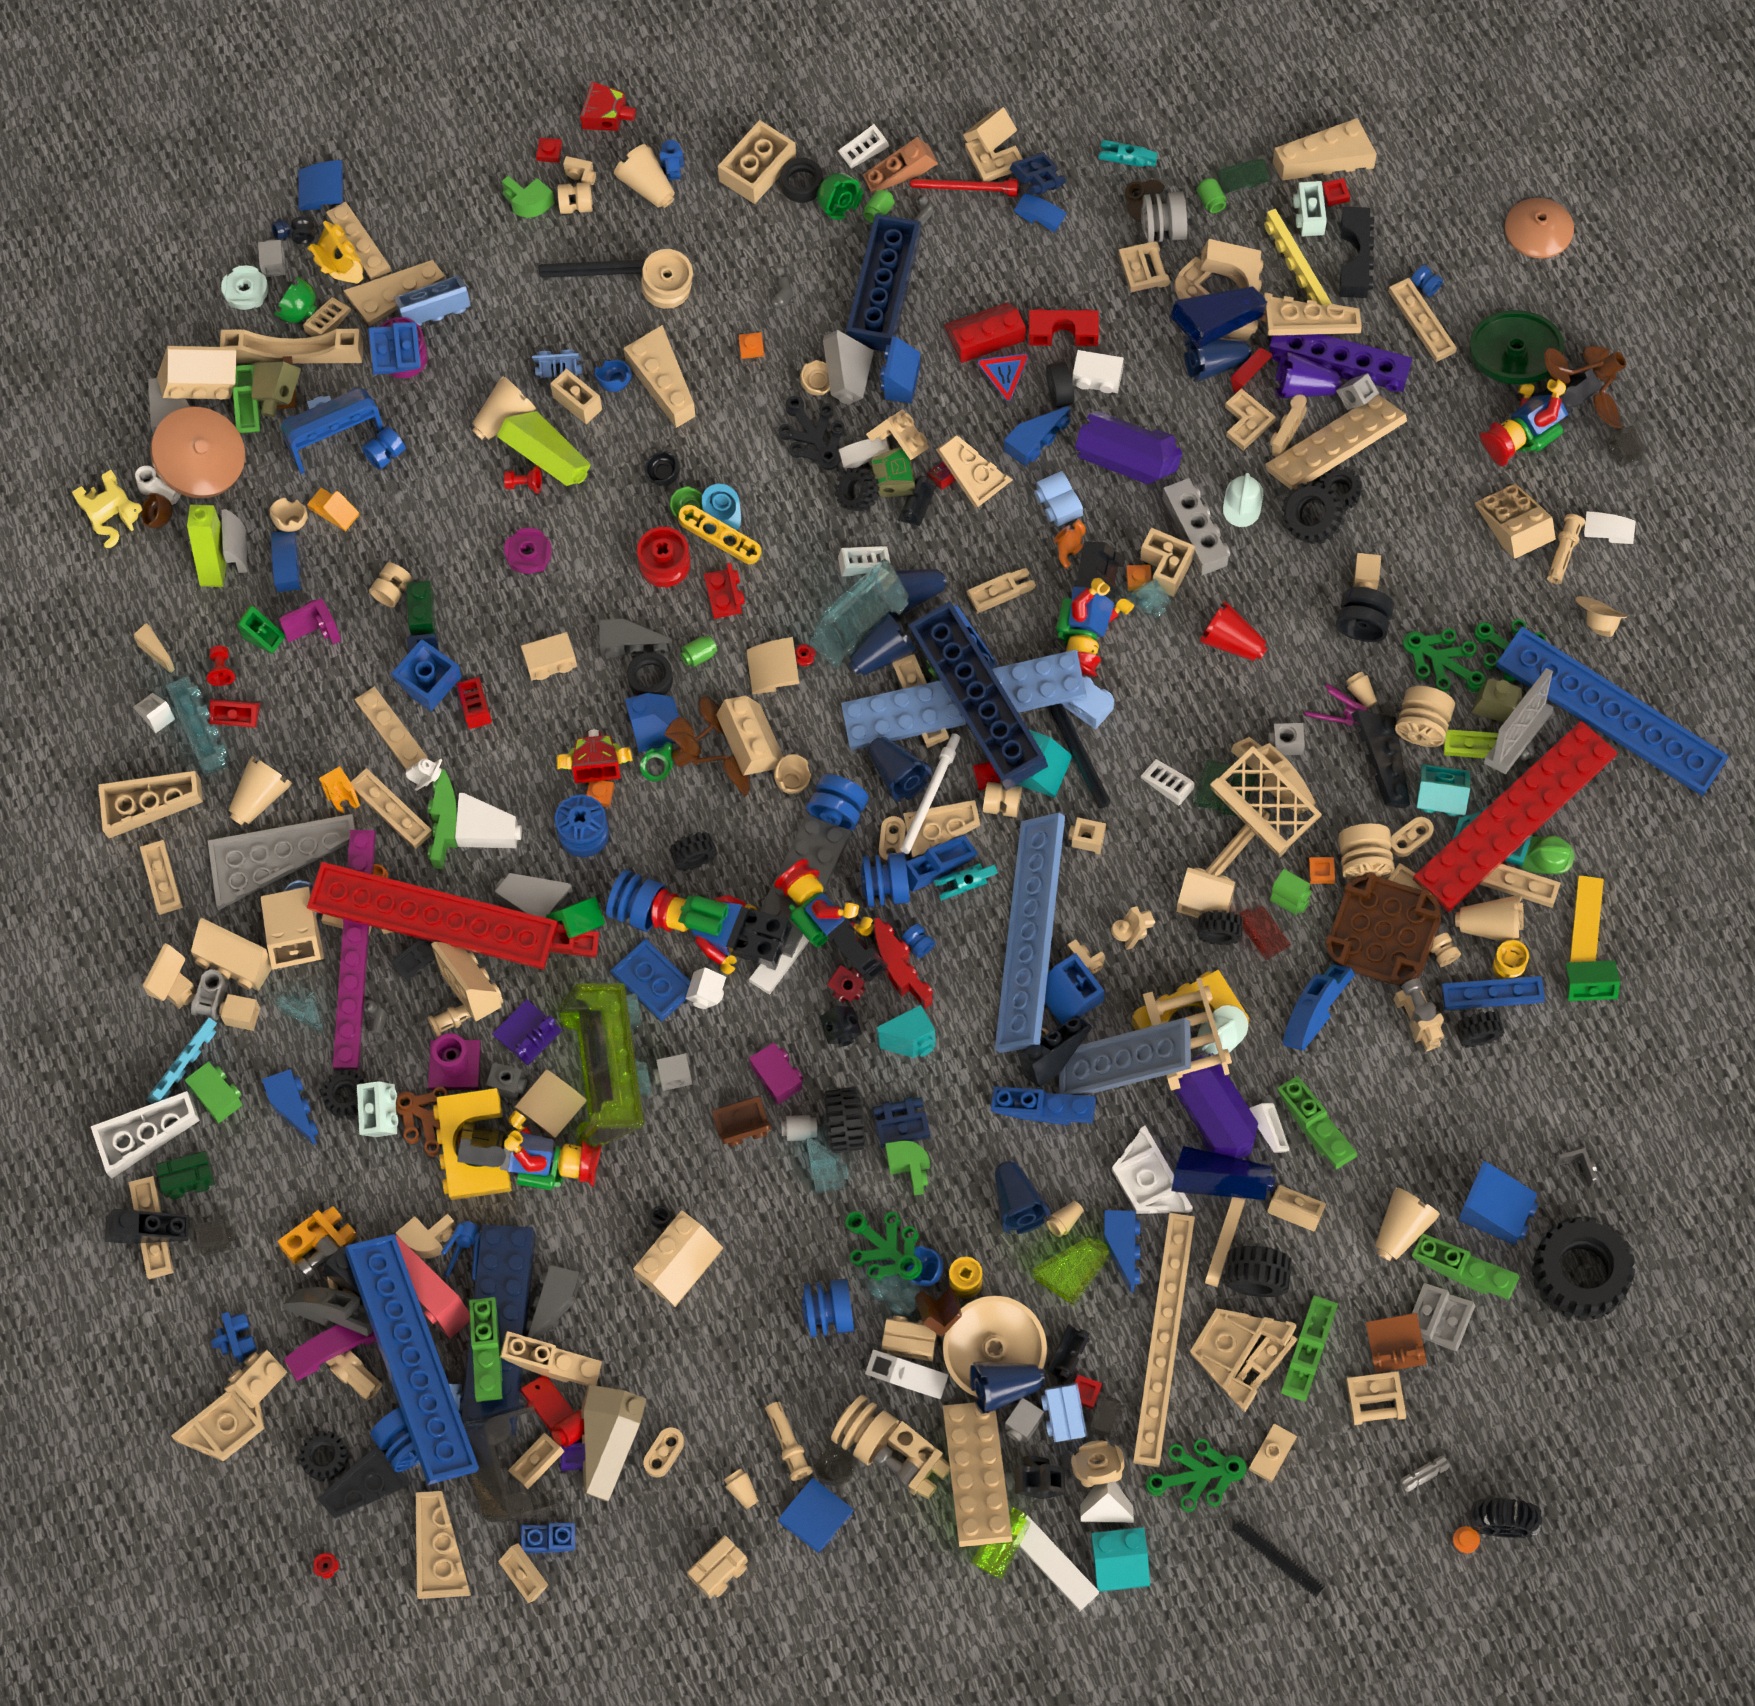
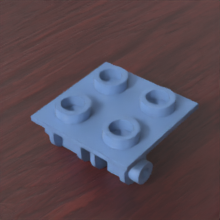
M561 350V354L555 355L551 354V351H539L537 356H532L534 362L539 364V367H535V375L540 376V378L552 377V364L554 378L557 377V364H560V371L562 373L564 371L563 363H565V369L578 376V374H582V364L577 365V361H582L579 353H574V350Z

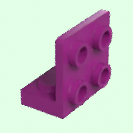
M322 598L309 601L305 606L295 611H289L279 618L288 642L298 639L318 628L325 639L330 638L333 645L342 641L335 621Z

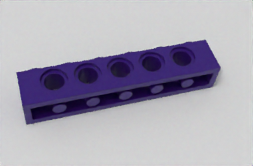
M1323 334L1273 335L1269 352L1273 355L1271 358L1277 362L1280 361L1281 356H1285V351L1292 352L1338 372L1339 376L1346 380L1368 373L1374 385L1385 387L1392 392H1404L1413 358ZM1358 364H1364V365H1366V366H1365V367H1361V366H1359Z

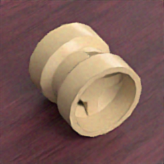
M1448 933L1435 937L1430 950L1431 953H1435L1437 956L1436 961L1440 967L1454 962L1461 955L1458 948L1452 945V939Z

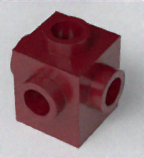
M839 965L826 984L834 990L832 996L842 1003L846 999L849 1002H852L853 999L858 1001L866 990L863 987L865 981L861 979L863 975L852 966L848 970ZM846 980H850L852 983L851 988L848 990L843 987V983Z

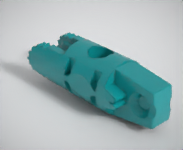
M1108 140L1101 141L1100 146L1104 150L1098 155L1100 160L1137 167L1156 166L1158 152L1147 150V148Z
M981 863L965 870L934 880L935 886H941L948 881H953L956 889L945 891L939 895L941 901L970 889L988 884L986 878L996 875L998 872L995 865L982 869ZM965 876H968L970 878L969 884L965 883Z

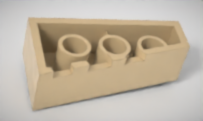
M1358 118L1276 147L1274 149L1273 164L1281 180L1311 177L1312 174L1323 173V175L1342 170L1350 172L1355 171L1357 168L1366 167V169H1373L1377 153Z
M663 325L624 347L626 363L673 425L677 428L694 418V402Z
M196 771L98 785L102 829L108 838L203 802L201 779Z

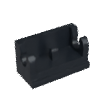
M419 939L391 961V967L395 972L398 971L404 982L408 981L436 959L431 946L434 942Z

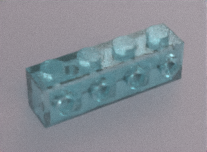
M188 676L165 685L204 775L208 776L227 768L224 759L228 757L224 745H218L216 742V738L220 736L214 724L209 726L207 719L211 718L206 704L201 706L198 699L202 698L198 686H192Z

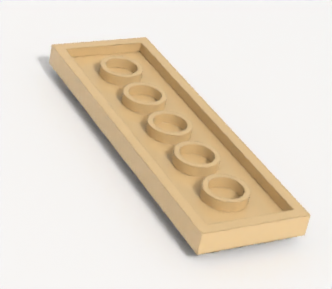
M1378 394L1365 405L1352 409L1266 463V469L1290 490L1293 488L1296 490L1298 489L1297 485L1301 483L1306 485L1307 482L1313 481L1407 422L1406 414Z
M975 1402L943 1406L959 1547L1012 1542L996 1410L981 1414Z

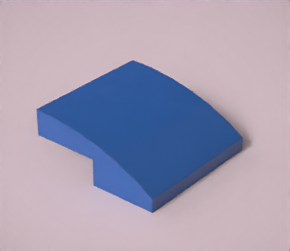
M342 160L317 163L299 170V211L322 209L323 204L343 203Z
M416 322L393 323L392 327L368 328L372 375L398 373L421 368Z
M812 1478L783 1512L778 1522L819 1554L833 1539L836 1531L852 1515L854 1509Z

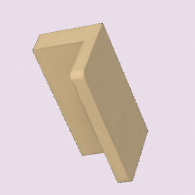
M1002 107L987 114L965 132L963 136L967 142L978 138L986 152L989 153L1015 133L1017 128L1005 108Z

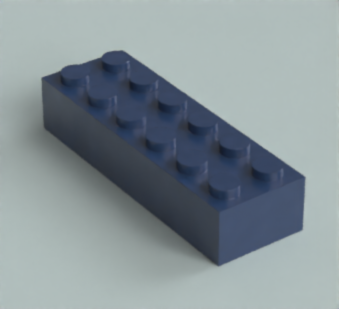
M875 214L846 328L847 336L870 349L885 352L886 345H891L892 336L896 337L921 237L920 221Z

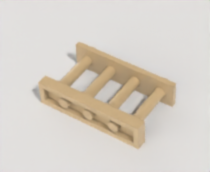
M1201 978L1196 979L1199 991L1162 1002L1160 1000L1155 1001L1153 992L1143 994L1152 1026L1167 1022L1166 1020L1161 1022L1160 1015L1164 1014V1011L1202 1001L1205 1012L1185 1018L1190 1021V1026L1209 1022L1212 1033L1191 1038V1049L1215 1042L1218 1051L1216 1055L1191 1061V1069L1166 1075L1171 1091L1181 1088L1178 1078H1182V1075L1222 1064L1224 1074H1230L1227 1064L1232 1063L1228 1048L1224 1050L1222 1048L1208 1002L1213 1000L1209 986H1203Z

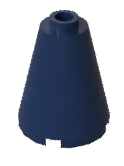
M1191 335L1185 340L1184 346L1188 345V352L1184 353L1185 366L1189 377L1195 378L1194 382L1205 380L1240 366L1251 357V347L1245 340Z
M938 569L885 570L879 573L882 576L877 579L881 603H887L889 608L885 609V611L893 618L906 613L943 592L944 586H946L945 575L942 572L940 573Z
M888 613L881 618L850 655L852 661L849 665L857 675L862 673L865 676L913 654L916 648Z
M886 737L876 738L871 742L868 751L890 796L894 800L901 802L900 799L904 797L907 800L912 799L928 784L926 778L928 774L930 776L932 774L931 767L926 762Z
M1011 1161L1001 1163L995 1171V1180L1002 1229L1008 1234H1011L1010 1230H1016L1018 1234L1033 1231L1044 1224L1043 1218L1046 1215L1049 1218V1206L1017 1163Z
M978 1361L970 1366L971 1391H976L978 1399H974V1402L981 1414L990 1413L1040 1390L1041 1384L1045 1382L1043 1370L1041 1368L1038 1369L1036 1364Z

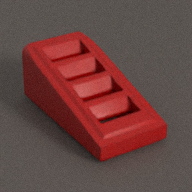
M476 677L456 683L469 729L491 724L492 720L480 678ZM475 688L478 689V690H476V691H472V692H469V693H465V694H464V691L471 690V689H475ZM482 705L481 707H477V708H474V709L469 710V708H473V707Z

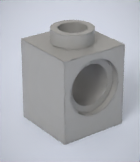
M281 240L258 242L259 266L262 274L265 277L286 275L285 254Z
M1368 373L1350 379L1336 390L1347 410L1365 405L1379 394Z
M1303 723L1274 724L1273 732L1268 734V743L1274 746L1282 755H1303L1305 747ZM1288 737L1292 741L1284 742L1280 738Z
M686 1053L656 1060L658 1068L653 1069L656 1084H662L663 1091L692 1085Z
M1022 1398L1005 1422V1430L1008 1431L1006 1434L1016 1442L1022 1440L1027 1443L1043 1420L1044 1411Z

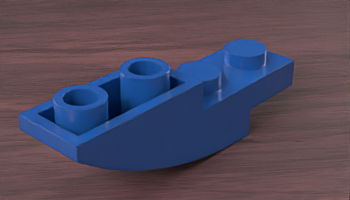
M1332 964L1324 975L1314 974L1300 995L1290 1016L1282 1042L1284 1046L1304 1051L1331 1017L1328 1008L1355 976L1352 968Z
M994 1087L991 1112L1024 1120L1070 1125L1071 1122L1093 1123L1096 1098L1084 1095L1045 1093L1042 1089Z

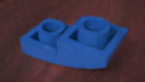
M1026 193L1022 195L1013 210L1031 224L1037 220L1053 233L1058 229L1067 214L1054 204Z
M575 1523L521 1525L520 1546L525 1553L574 1551Z

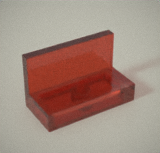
M1263 906L1252 913L1248 908L1239 913L1240 917L1243 918V930L1265 960L1291 946Z

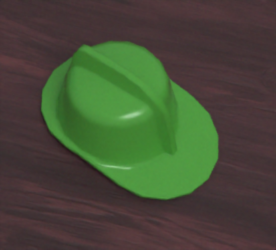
M1535 836L1531 838L1523 865L1520 867L1527 872L1536 874H1563L1572 867L1575 858L1571 846L1561 837Z

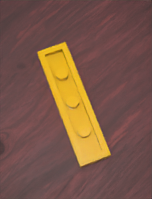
M1580 875L1578 877L1570 962L1596 961L1604 879Z

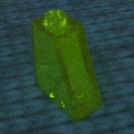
M1087 1237L1037 1265L1032 1270V1278L1072 1306H1075L1109 1259L1110 1251L1107 1250V1245L1099 1239L1093 1240Z
M1014 1507L1009 1511L1012 1542L981 1545L971 1562L978 1568L1003 1580L1031 1524L1025 1519L1027 1514Z

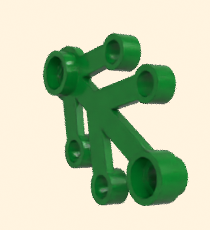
M1516 619L1512 622L1511 632L1514 634V637L1519 631L1514 627L1515 625H1520L1526 629V623L1522 619ZM1480 623L1475 628L1474 637L1480 643L1491 642L1503 651L1510 644L1507 640L1496 634L1493 626L1489 623ZM1485 628V629H1487L1489 632H1488V633H1483V632L1481 631V629ZM1534 633L1535 635L1546 641V637L1543 633ZM1487 653L1483 659L1484 667L1494 669L1501 656ZM1487 659H1493L1495 662L1488 663ZM1503 672V679L1509 683L1516 681L1515 678L1509 677Z
M1448 628L1442 634L1424 636L1417 631L1409 632L1405 635L1403 647L1408 653L1413 654L1416 667L1415 676L1417 679L1426 680L1430 674L1429 666L1424 663V654L1431 658L1436 678L1435 688L1447 692L1451 684L1449 678L1445 676L1443 667L1465 679L1466 687L1472 692H1478L1485 683L1486 678L1483 673L1479 671L1471 672L1450 659L1462 656L1473 657L1477 649L1474 642L1466 641L1460 647L1440 650L1431 647V645L1441 643L1446 645L1453 644L1456 639V632L1453 629ZM1449 634V635H1451L1453 638H1452V639H1447V638H1445V635ZM1411 640H1418L1419 644H1413ZM1471 647L1473 651L1468 652L1465 648ZM1425 670L1426 674L1422 675L1418 671ZM1478 677L1481 681L1475 682L1472 678ZM1444 682L1447 686L1441 687L1439 683Z
M854 1211L848 1214L845 1219L846 1227L854 1234L861 1233L879 1248L867 1251L856 1249L851 1252L850 1261L856 1267L865 1265L867 1261L890 1258L897 1263L886 1266L870 1265L867 1269V1275L872 1281L878 1282L884 1276L897 1274L905 1280H913L920 1275L922 1262L915 1256V1242L919 1234L913 1226H906L901 1232L902 1238L905 1240L904 1255H902L897 1250V1228L901 1224V1218L896 1212H888L884 1217L887 1241L867 1225L868 1221L861 1212ZM896 1217L895 1222L889 1223L891 1218ZM857 1222H862L860 1226L855 1228ZM909 1232H914L912 1237L906 1238ZM858 1255H862L859 1261H855ZM910 1265H914L912 1270L907 1271ZM875 1270H879L876 1276H872Z
M1199 1439L1194 1444L1195 1454L1200 1457L1206 1456L1218 1465L1208 1468L1186 1454L1181 1445L1174 1444L1169 1448L1168 1456L1170 1460L1180 1462L1192 1471L1166 1477L1158 1473L1152 1474L1147 1478L1146 1490L1152 1496H1161L1165 1493L1166 1488L1196 1482L1189 1494L1182 1497L1180 1502L1181 1509L1189 1513L1196 1508V1501L1210 1479L1221 1477L1216 1488L1210 1490L1206 1496L1207 1504L1211 1507H1217L1221 1504L1222 1495L1229 1484L1239 1481L1245 1476L1246 1463L1241 1457L1236 1455L1223 1456L1210 1448L1207 1440ZM1204 1444L1207 1450L1200 1452L1197 1446ZM1178 1449L1181 1455L1174 1457L1171 1453L1172 1450ZM1230 1464H1236L1238 1466V1470L1236 1472H1232L1229 1470L1228 1466ZM1159 1480L1162 1485L1156 1488L1152 1485V1481ZM1215 1494L1219 1497V1501L1211 1502L1209 1496ZM1185 1500H1191L1193 1502V1506L1191 1508H1187L1184 1506L1183 1502Z

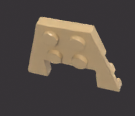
M1216 1308L1190 1350V1353L1236 1405L1246 1412L1257 1391L1236 1379L1237 1373L1260 1335H1264L1285 1347L1297 1327L1293 1322L1286 1321L1285 1323L1274 1321L1272 1318H1258L1245 1313Z

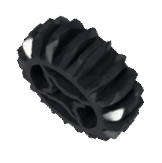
M1480 1499L1473 1503L1470 1511L1469 1520H1471L1470 1526L1472 1529L1488 1536L1524 1539L1539 1534L1542 1525L1539 1507L1516 1499Z

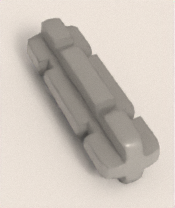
M1440 1456L1434 1459L1433 1463L1429 1462L1413 1471L1412 1475L1408 1474L1400 1481L1405 1491L1409 1492L1416 1488L1417 1484L1420 1486L1437 1476L1438 1472L1442 1473L1448 1470L1449 1463L1444 1456Z

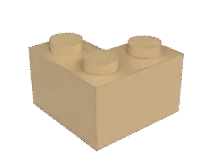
M1154 528L1150 529L1141 547L1140 560L1157 567L1153 575V589L1172 597L1175 596L1193 561L1195 545Z

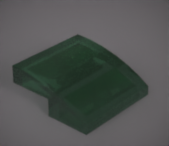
M1206 760L1193 799L1195 806L1218 809L1220 814L1237 816L1211 790L1210 786L1216 778H1220L1233 764ZM1231 774L1226 781L1232 787H1242V774ZM1245 774V787H1253L1257 774ZM1245 791V800L1247 802L1251 791Z

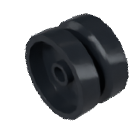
M1367 587L1349 588L1343 593L1341 609L1338 612L1335 626L1339 632L1351 639L1373 643L1382 641L1387 636L1389 620L1392 617L1395 604L1388 595L1378 590Z

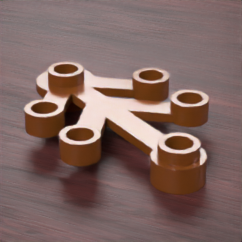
M437 1087L432 1093L415 1096L408 1091L397 1094L396 1113L403 1116L405 1125L403 1135L405 1141L409 1144H415L420 1138L419 1132L414 1126L413 1115L422 1120L426 1139L424 1145L426 1154L431 1157L437 1156L440 1152V1146L436 1141L434 1127L441 1129L439 1119L435 1120L433 1109L427 1111L421 1106L433 1102L437 1103L436 1095L439 1092H443L444 1096H448L447 1090L444 1087ZM403 1100L410 1101V1103L407 1106L401 1105V1102ZM462 1131L459 1132L456 1141H458L459 1148ZM409 1133H416V1136L414 1138H407ZM430 1145L437 1146L434 1151H429L428 1147Z

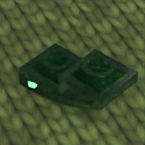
M1264 159L1247 161L1218 170L1222 188L1226 194L1245 186L1252 188L1270 181Z

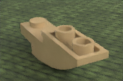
M1250 737L1233 744L1231 752L1238 758L1242 757L1254 746L1315 806V800L1304 780L1292 764L1270 743L1261 746ZM1252 754L1245 763L1253 770H1260V761ZM1263 764V770H1269V769ZM1263 774V777L1266 779L1263 787H1277V777L1274 774ZM1280 781V787H1286V786ZM1269 791L1277 797V791ZM1280 791V800L1285 804H1294V794L1291 791ZM1297 798V804H1303V803ZM1297 808V814L1299 815L1309 809Z
M508 1331L505 1334L500 1357L506 1361L532 1372L562 1382L571 1381L585 1386L597 1385L602 1361L556 1348V1345Z

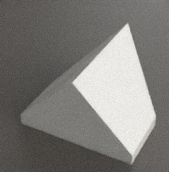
M1111 1481L1095 1485L1080 1504L1081 1522L1134 1523L1133 1505L1116 1482Z

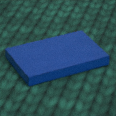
M646 938L610 970V974L660 1022L665 1020L686 1000L691 982Z

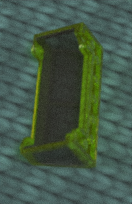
M577 983L558 1006L562 1024L568 1029L577 1030L589 1122H583L576 1128V1142L579 1146H582V1140L592 1146H597L598 1144L602 1146L640 1129L644 1125L625 984Z

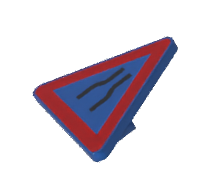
M1027 354L980 359L978 365L1003 398L1009 402L1012 399L1029 357Z

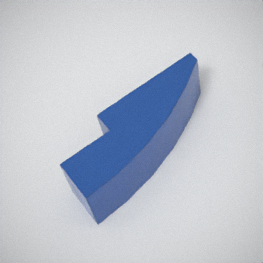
M279 531L271 533L273 575L277 592L301 589L296 532Z
M965 835L927 849L922 856L906 861L908 885L911 892L933 883L934 880L948 875L975 858L978 853Z

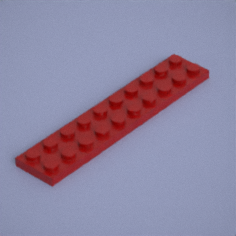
M1580 721L1414 875L1413 881L1422 889L1430 891L1438 903L1450 912L1610 763L1618 752L1584 722Z
M321 862L307 905V909L313 912L432 942L446 943L459 949L542 970L545 969L558 927V921L325 862Z

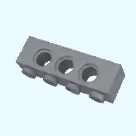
M1190 478L1164 487L1162 499L1183 540L1195 545L1193 560L1202 576L1226 567L1230 550L1226 543H1222L1220 530L1216 523H1212L1208 506L1202 504L1200 500L1201 494L1197 485L1193 486ZM1184 505H1190V506H1192V508L1187 509V508H1184L1183 506H1184ZM1199 524V525H1201L1202 527H1201V528H1195L1193 525ZM1203 544H1210L1212 547H1204Z

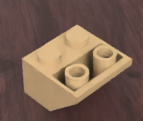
M1188 867L1176 912L1195 918L1201 916L1202 913L1206 914L1207 911L1213 913V910H1218V912L1223 910L1228 913L1233 900L1235 882L1223 875L1214 876L1208 874L1204 869Z

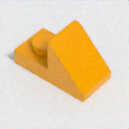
M320 488L307 504L308 509L345 532L359 516V512L338 491L331 494L325 489Z

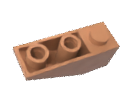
M916 137L864 173L863 177L871 193H874L876 190H883L918 177L937 165L938 162L930 146Z

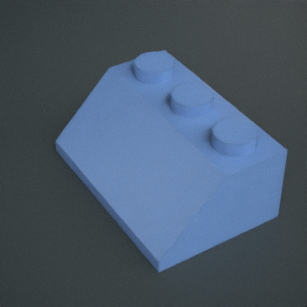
M459 275L394 297L400 317L414 320L419 326H422L423 322L428 320H441L444 318V315L452 312L453 314L462 313L467 307L471 306L466 286Z

